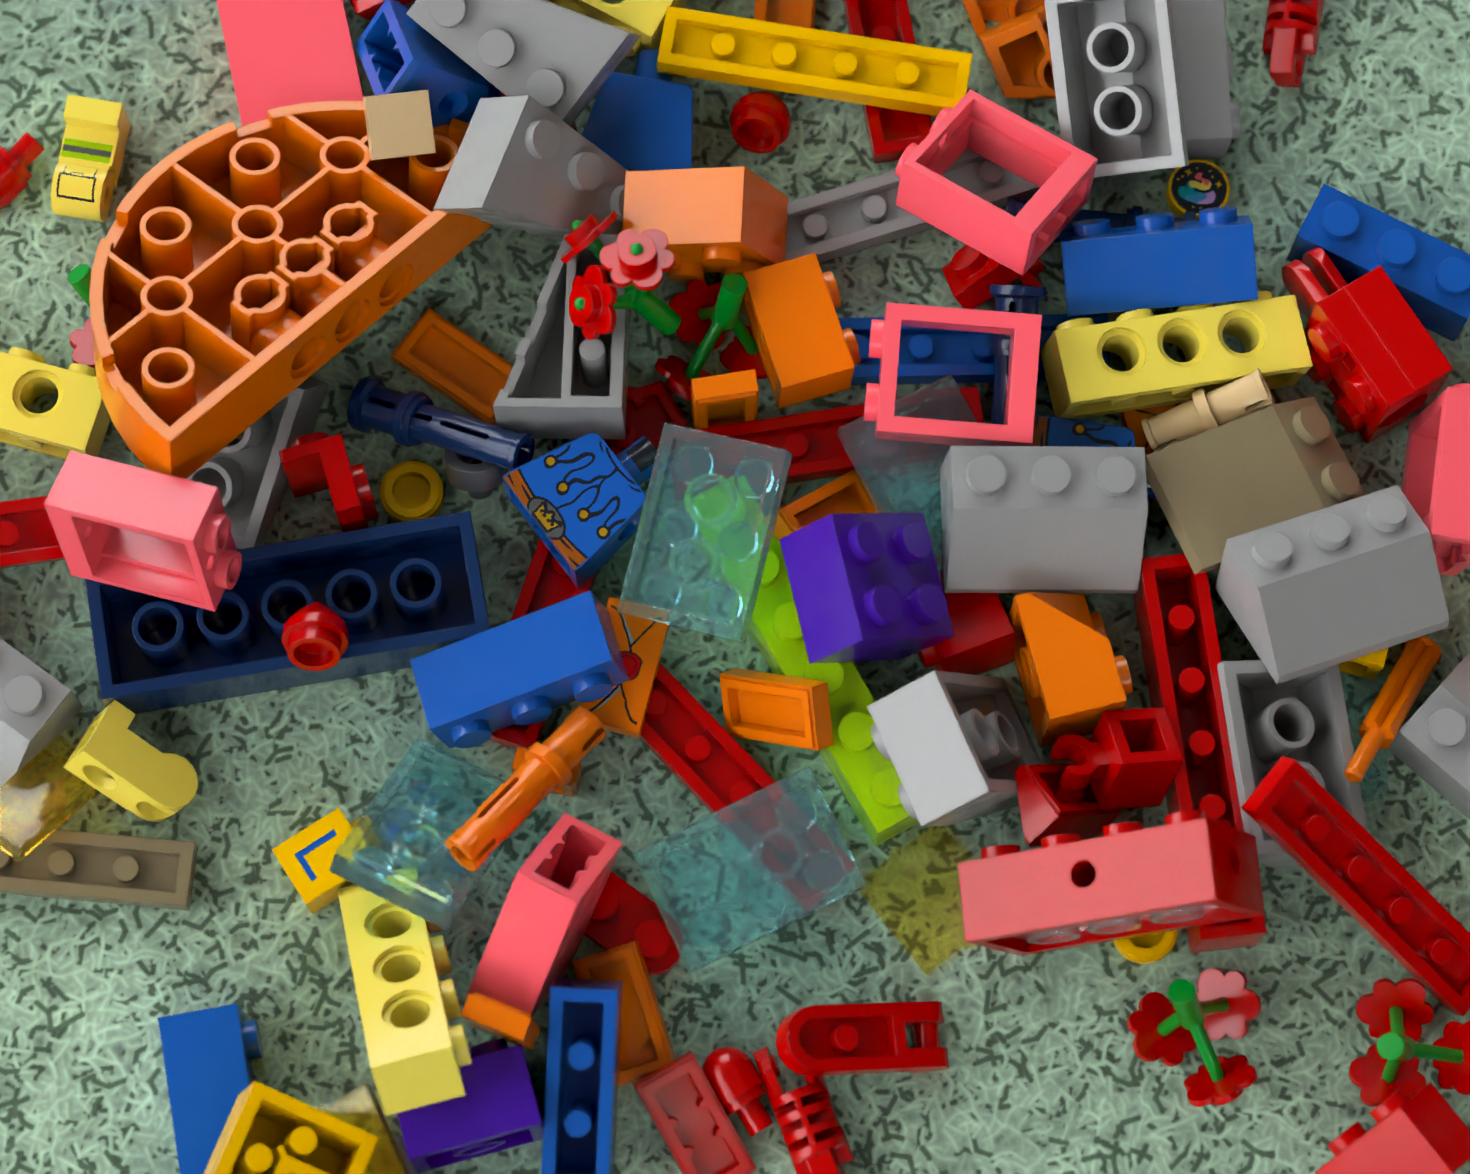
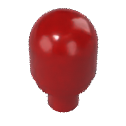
M27 132L8 152L0 146V209L10 205L29 185L27 181L32 177V174L27 168L45 150Z
M720 1047L712 1051L705 1058L702 1070L727 1116L736 1112L751 1137L773 1124L758 1098L766 1093L762 1086L763 1080L750 1058L742 1050L735 1047Z

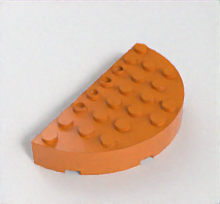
M363 101L309 102L267 110L268 119L246 124L238 128L231 121L190 140L163 158L136 183L116 209V220L109 229L106 238H101L98 244L91 270L89 303L95 373L102 400L121 437L148 470L187 479L493 225L482 222L479 218L433 209L469 123L452 118L450 125L445 124L433 127L436 153L370 160Z

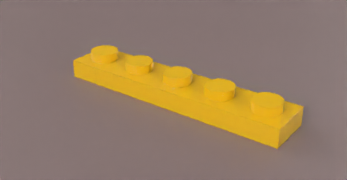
M667 6L657 58V72L937 116L946 106L953 108L967 93L973 54Z

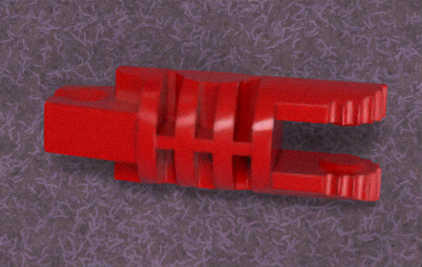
M1269 0L1262 51L1264 54H1271L1269 74L1275 80L1276 86H1301L1307 54H1316L1324 0Z
M768 1047L753 1052L754 1060L763 1080L774 1115L781 1128L796 1174H844L842 1164L853 1161L854 1157L834 1109L824 1076L803 1075L807 1085L786 1093L780 1076L781 1071L775 1056L770 1053Z

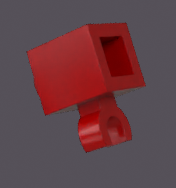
M943 559L936 561L944 593ZM944 593L954 636L917 652L925 669L934 666L936 671L978 675L1015 661V631L997 593Z
M1164 707L1104 710L1090 740L1074 734L1063 735L1057 738L1050 752L1052 760L1067 759L1077 764L1066 766L1059 781L1061 788L1080 790L1091 783L1100 810L1160 806L1183 762L1182 754Z

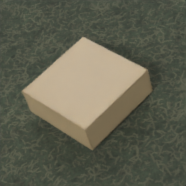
M428 90L363 97L370 160L436 153Z

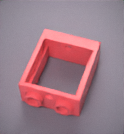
M970 89L953 108L946 106L940 111L931 126L928 136L919 145L911 143L901 155L895 170V175L900 178L896 206L1023 276L1088 202L1098 159ZM968 148L1040 189L1018 214L1013 216L942 175Z
M887 302L884 320L872 319L870 330L869 358H881L879 384H866L864 421L876 422L874 439L957 446H1031L1033 443L1042 315ZM901 326L1010 335L1004 425L894 416Z
M1461 383L1447 387L1409 423L1401 491L1430 531L1439 573L1450 576L1458 575L1470 565V383Z
M70 450L44 503L70 574L215 612L225 589L231 590L236 585L242 567V555L236 549L231 532V518L226 515L218 487Z

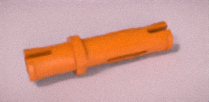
M578 706L542 744L536 742L527 749L524 754L525 761L493 792L460 828L445 840V845L451 849L449 853L456 862L469 871H477L489 855L513 833L554 788L558 790L563 789L572 780L571 770L606 738V731L601 729L603 725L597 716L586 708Z

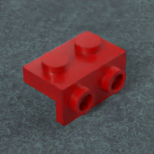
M324 432L306 434L292 441L291 447L279 451L281 463L294 497L297 498L329 489L342 532L369 528L367 521L379 518L364 465L360 463L351 466L341 434L330 437Z

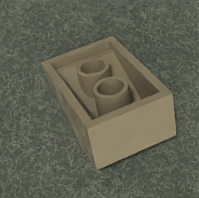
M1315 396L1268 406L1145 456L1146 478L1195 575L1220 568L1227 539L1365 495L1359 484L1357 474L1351 468L1330 427L1329 420L1322 412Z

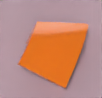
M961 0L1003 96L1006 98L1035 99L1037 97L1056 99L1044 0ZM984 20L1000 22V24L987 29Z

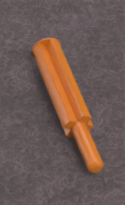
M1421 636L1405 642L1403 652L1358 729L1362 740L1344 770V775L1350 782H1361L1379 749L1389 748L1435 664L1441 659V650L1433 640Z

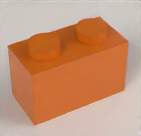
M816 253L744 272L742 276L747 281V289L742 303L778 409L850 389L855 365L861 363L860 352L852 329L841 328L835 308L841 307L839 289L831 271L822 273Z

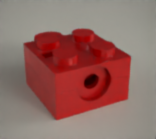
M1315 247L1303 255L1302 261L1295 259L1282 267L1283 283L1289 293L1295 295L1298 306L1308 319L1304 333L1313 366L1306 374L1316 383L1321 380L1325 382L1336 398L1333 401L1335 415L1349 433L1353 434L1358 431L1368 444L1422 412L1433 402L1453 367L1381 265L1347 284L1322 248Z

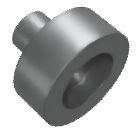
M445 449L444 451L448 481L457 489L467 491L468 495L474 499L489 497L493 492V488L504 482L502 476L510 471L509 469L466 457Z

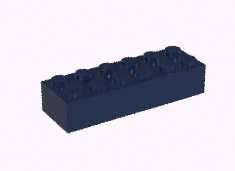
M470 511L238 549L237 551L242 555V567L238 581L231 590L225 589L215 612L85 579L101 700L106 707L113 700H116L135 714L411 668L410 660L491 629L476 536ZM313 602H320L332 609L334 613L344 620L348 628V646L346 651L340 656L335 666L322 671H309L295 666L289 660L287 651L282 644V631L286 621L301 608L309 606Z

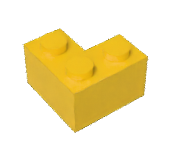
M254 1081L237 1096L204 1174H364L379 1137L258 1081Z

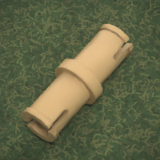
M1258 368L1251 374L1210 392L1204 387L1192 392L1193 399L1150 418L1146 417L1141 420L1146 438L1155 452L1268 406L1275 405L1270 388Z

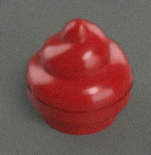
M770 91L751 92L740 97L734 104L730 114L732 136L736 143L747 151L759 154L772 152L787 139L791 129V119L786 104L777 94Z
M313 602L309 606L301 608L286 621L282 631V644L287 651L289 660L295 666L309 671L327 670L335 666L340 656L346 651L348 646V628L344 620L334 613L332 609L320 602Z

